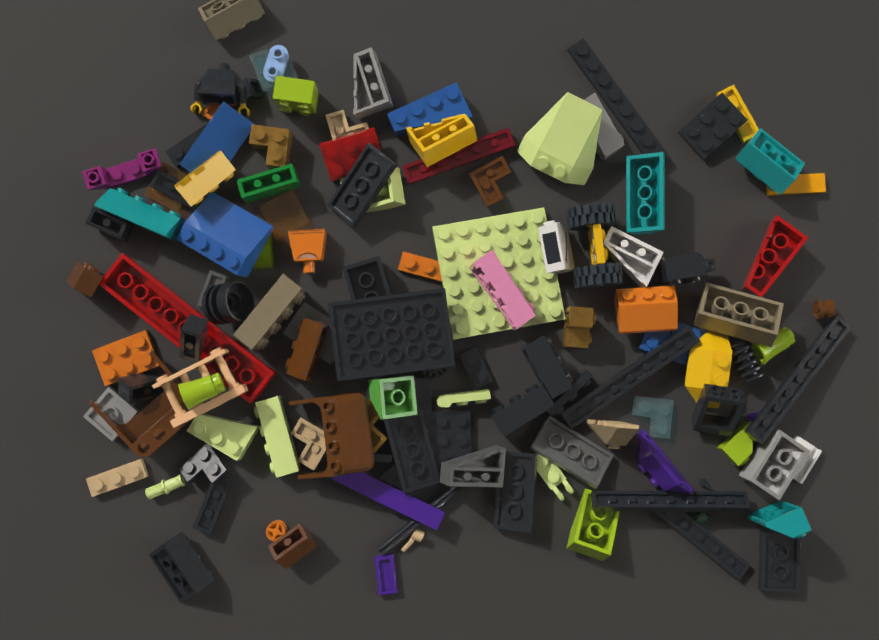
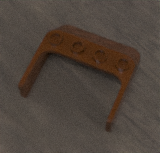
M153 350L148 352L169 376L174 374ZM177 378L171 381L170 385L182 409L188 412L190 410L187 409L178 384L182 382ZM165 391L126 424L115 422L96 400L89 402L93 409L139 457L151 455L186 424L184 423L173 428L170 421L175 418L174 414L176 413Z
M350 393L289 401V405L316 403L319 405L322 414L328 462L326 471L298 475V479L366 472L373 468L374 455L366 397L363 394Z

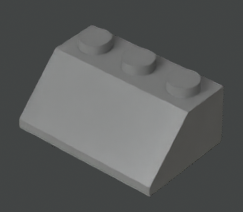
M774 428L762 445L757 444L739 476L780 500L810 450L784 432Z

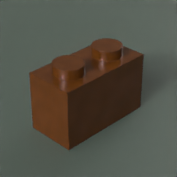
M77 261L66 282L73 289L92 297L103 276L98 273L99 269L95 268L94 265L86 261L83 264Z
M299 523L271 543L268 548L274 560L287 569L315 549L317 544L310 531Z

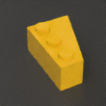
M218 151L175 184L174 187L190 206L197 205L208 192L212 193L219 188V183L223 180L226 182L234 176L233 172L236 169L222 151Z

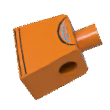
M326 230L288 231L294 262L303 263L304 274L315 273V262H323Z

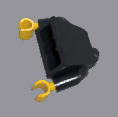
M220 63L218 69H208L206 74L195 83L193 98L195 103L190 107L192 113H196L198 106L199 114L201 115L205 110L202 105L220 106L222 102H225L227 105L238 107V104H240L238 112L241 114V111L246 109L248 117L250 116V110L246 107L248 101L245 96V86L241 79L236 77L235 71L230 70V66L227 63Z

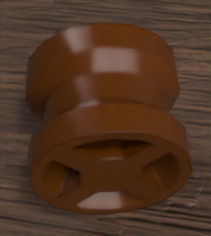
M827 299L825 302L815 300L813 303L814 317L816 319H822L823 317L834 318V301L832 299Z

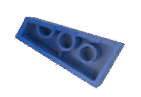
M457 82L387 114L388 121L396 137L407 135L406 128L411 126L412 129L423 127L424 123L430 122L431 125L442 122L441 119L466 114L471 122L473 118Z

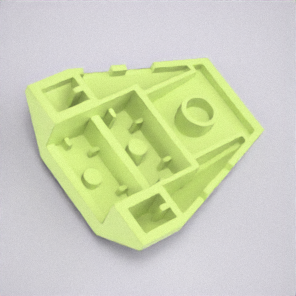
M567 92L525 134L517 152L530 166L564 183L585 185L594 168L603 109Z

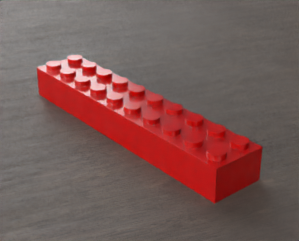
M122 253L99 283L101 287L179 348L180 331L189 314L207 319L204 314L126 254ZM208 322V335L200 361L211 356L210 352L219 347L222 350L228 349L229 353L223 355L236 383H239V385L246 384L249 390L239 396L250 404L254 403L277 375V372L218 325ZM216 360L205 364L210 373H219L223 383L229 387Z

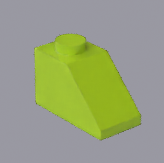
M744 421L733 432L731 437L728 436L717 447L733 465H744L753 453V439L744 432L750 425V422Z

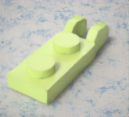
M483 389L440 395L437 398V405L446 408L452 403H456L457 406L467 405L468 401L486 403L487 399H491L490 390Z
M538 454L537 472L548 487L554 491L560 501H563L564 496L556 486L562 482L568 493L572 494L574 490L566 481L567 478L559 467Z

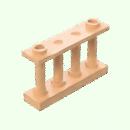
M221 347L214 349L210 352L211 356L169 377L165 374L156 379L157 383L152 385L153 388L163 387L176 413L174 414L175 418L170 421L173 428L249 391L246 384L239 385V383H236L223 358V355L229 353L228 349L222 350ZM216 360L229 385V391L224 394L219 393V395L210 398V401L202 402L186 412L185 409H182L169 382L179 377L182 383L190 382L187 373L197 368L202 378L210 374L205 364Z

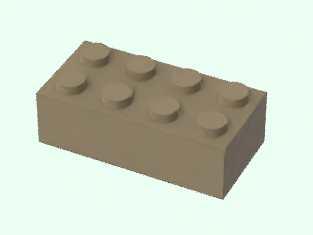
M282 274L234 333V336L251 350H263L270 342L268 340L272 334H277L282 326L280 324L284 319L288 320L294 312L292 309L295 305H300L304 301L306 291L289 277Z
M706 282L700 297L693 326L771 347L778 335L784 303Z

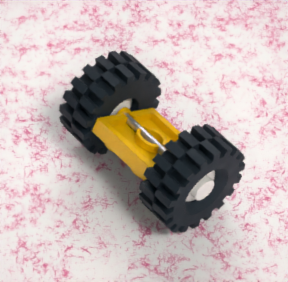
M593 203L568 208L566 210L568 230H588L592 263L591 266L573 269L575 289H591L623 284L621 263L604 264L605 260L608 259L607 249L603 247V241L606 238L605 230L601 228L616 224L614 203Z

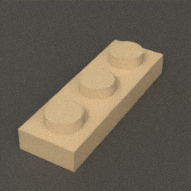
M142 458L86 478L91 496L94 497L149 477Z

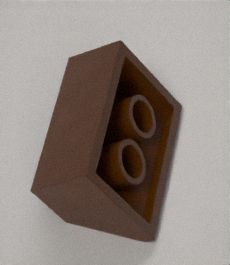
M307 318L300 321L297 332H299L298 339H294L291 347L293 351L292 357L288 358L285 369H288L286 374L305 381L312 380L329 325Z

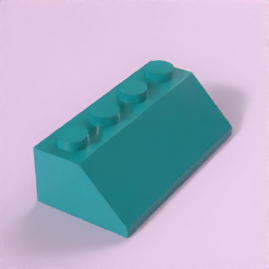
M657 152L626 156V232L633 235H644L664 231L665 153Z
M110 188L94 205L110 214L175 242L185 223L180 218V214L172 210L167 213L163 211L164 207L153 203L152 206L146 204V199L137 195L134 198L128 196L129 192L118 188L117 191Z

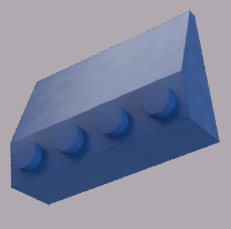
M212 192L185 221L176 239L232 273L248 277L274 226Z

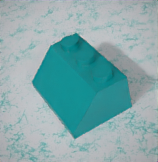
M761 128L735 158L742 167L747 168L757 179L762 180L772 191L777 192L779 195L796 180L805 165L802 160Z
M782 500L746 515L747 519L795 539L806 536V532L812 530L802 507Z

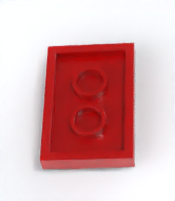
M374 127L319 144L331 181L346 177L368 142L381 151Z

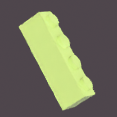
M281 396L255 402L254 412L261 421L259 429L261 436H265L267 444H264L266 454L271 457L270 469L272 474H275L277 478L300 471V462L297 461L298 455Z

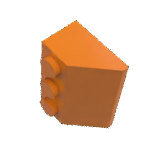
M675 286L616 289L614 305L619 334L677 331L678 302Z

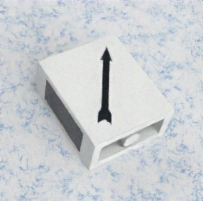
M555 221L544 222V226L538 227L546 273L561 274L573 271L575 265L567 226Z

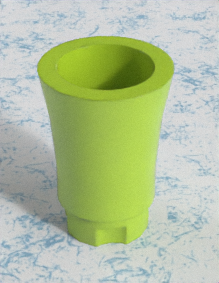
M782 327L778 330V335L771 347L750 342L752 343L750 350H755L753 356L758 357V362L765 365L774 356L795 343V336L790 329Z
M219 373L178 384L180 394L188 410L226 391Z

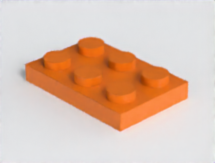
M148 330L92 350L105 386L117 383L119 377L136 373L141 374L159 367V364L148 353L150 350H153L157 355Z

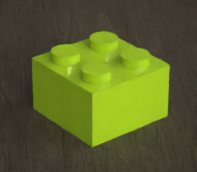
M276 76L273 100L280 111L285 113L297 111L299 114L309 116L311 113L316 114L319 91L315 81Z

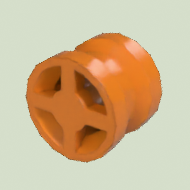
M275 520L270 523L266 529L267 537L271 541H276L288 531L286 523L282 520Z

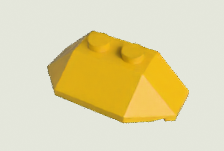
M707 330L699 338L700 342L689 349L685 387L696 404L704 384L728 387L732 360V349L728 335ZM710 401L708 408L718 409L721 403Z

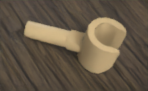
M416 529L401 550L405 552L413 544L414 540L421 542L425 532Z

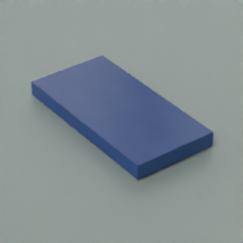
M222 102L180 165L192 172L218 151H222L230 162L250 134L251 125L255 124L225 102Z

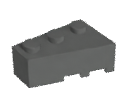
M494 445L442 462L440 483L447 486L503 487L506 448Z

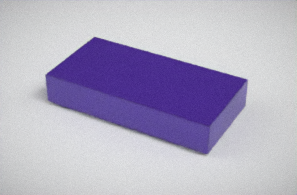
M394 553L386 554L385 556H374L378 595L397 594L398 586Z

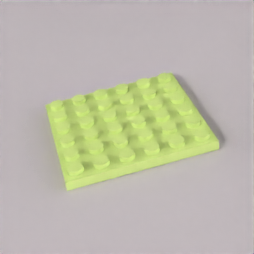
M544 207L432 226L442 285L446 291L453 340L513 329L469 269L475 261L491 250L494 251L505 270L511 275L515 285L521 289L525 300L530 302L535 309L534 314L536 316L521 327L566 319L557 274L546 273L538 227L544 226V222H547Z

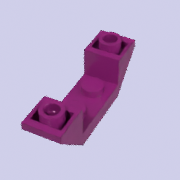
M153 148L138 153L137 159L107 169L98 166L82 171L87 190L116 188L151 176L162 167L157 149Z

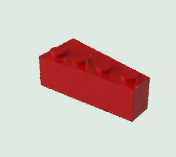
M776 215L768 226L741 291L763 297L809 237Z

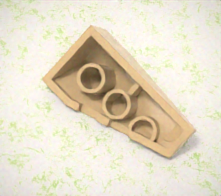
M586 419L585 421L596 436L611 449H620V446H626L639 430V425L627 422Z

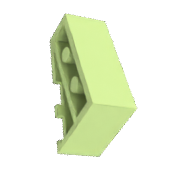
M202 414L194 418L187 432L238 461L243 458L256 436L259 425Z

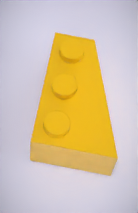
M466 114L441 119L442 122L431 125L430 122L424 123V126L412 129V126L406 128L411 145L427 167L477 141L475 126Z

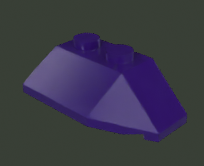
M640 429L637 435L635 459L639 462L637 464L638 468L644 474L647 472L651 477L649 479L651 484L656 489L660 488L664 491L693 493L694 489L648 433Z

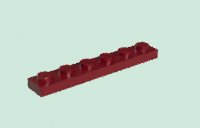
M508 127L478 138L476 142L429 167L420 159L403 165L402 169L408 185L513 148L515 143Z

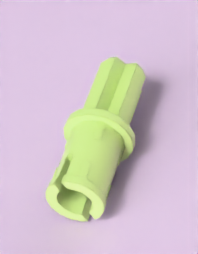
M180 474L166 481L161 480V483L145 489L146 496L152 499L164 493L169 494L170 491L185 486L184 478Z

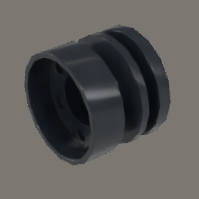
M242 281L212 285L205 290L202 297L204 315L209 319V322L215 325L243 322L255 308L253 292Z

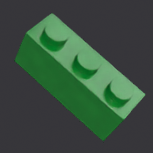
M292 163L237 180L241 198L246 203L301 187L297 171Z

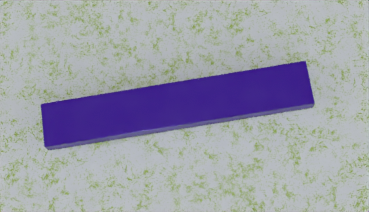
M364 472L333 476L332 480L435 530L438 529L445 514L444 511L407 493H403L401 490Z

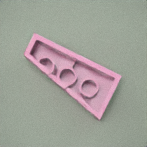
M493 250L486 253L469 267L513 330L518 329L536 316L534 314V307L525 300L523 292L515 285L511 275L505 270Z

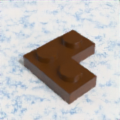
M503 156L469 173L486 208L504 199L496 181L511 174V170Z

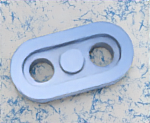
M275 45L269 51L263 70V75L269 83L275 84L276 76L284 75L289 60V53L284 46ZM277 52L282 53L279 57L275 56ZM271 70H276L275 74L273 75L269 73Z

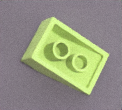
M399 167L395 168L366 213L405 205Z

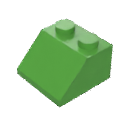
M414 376L368 380L370 400L380 419L417 415Z

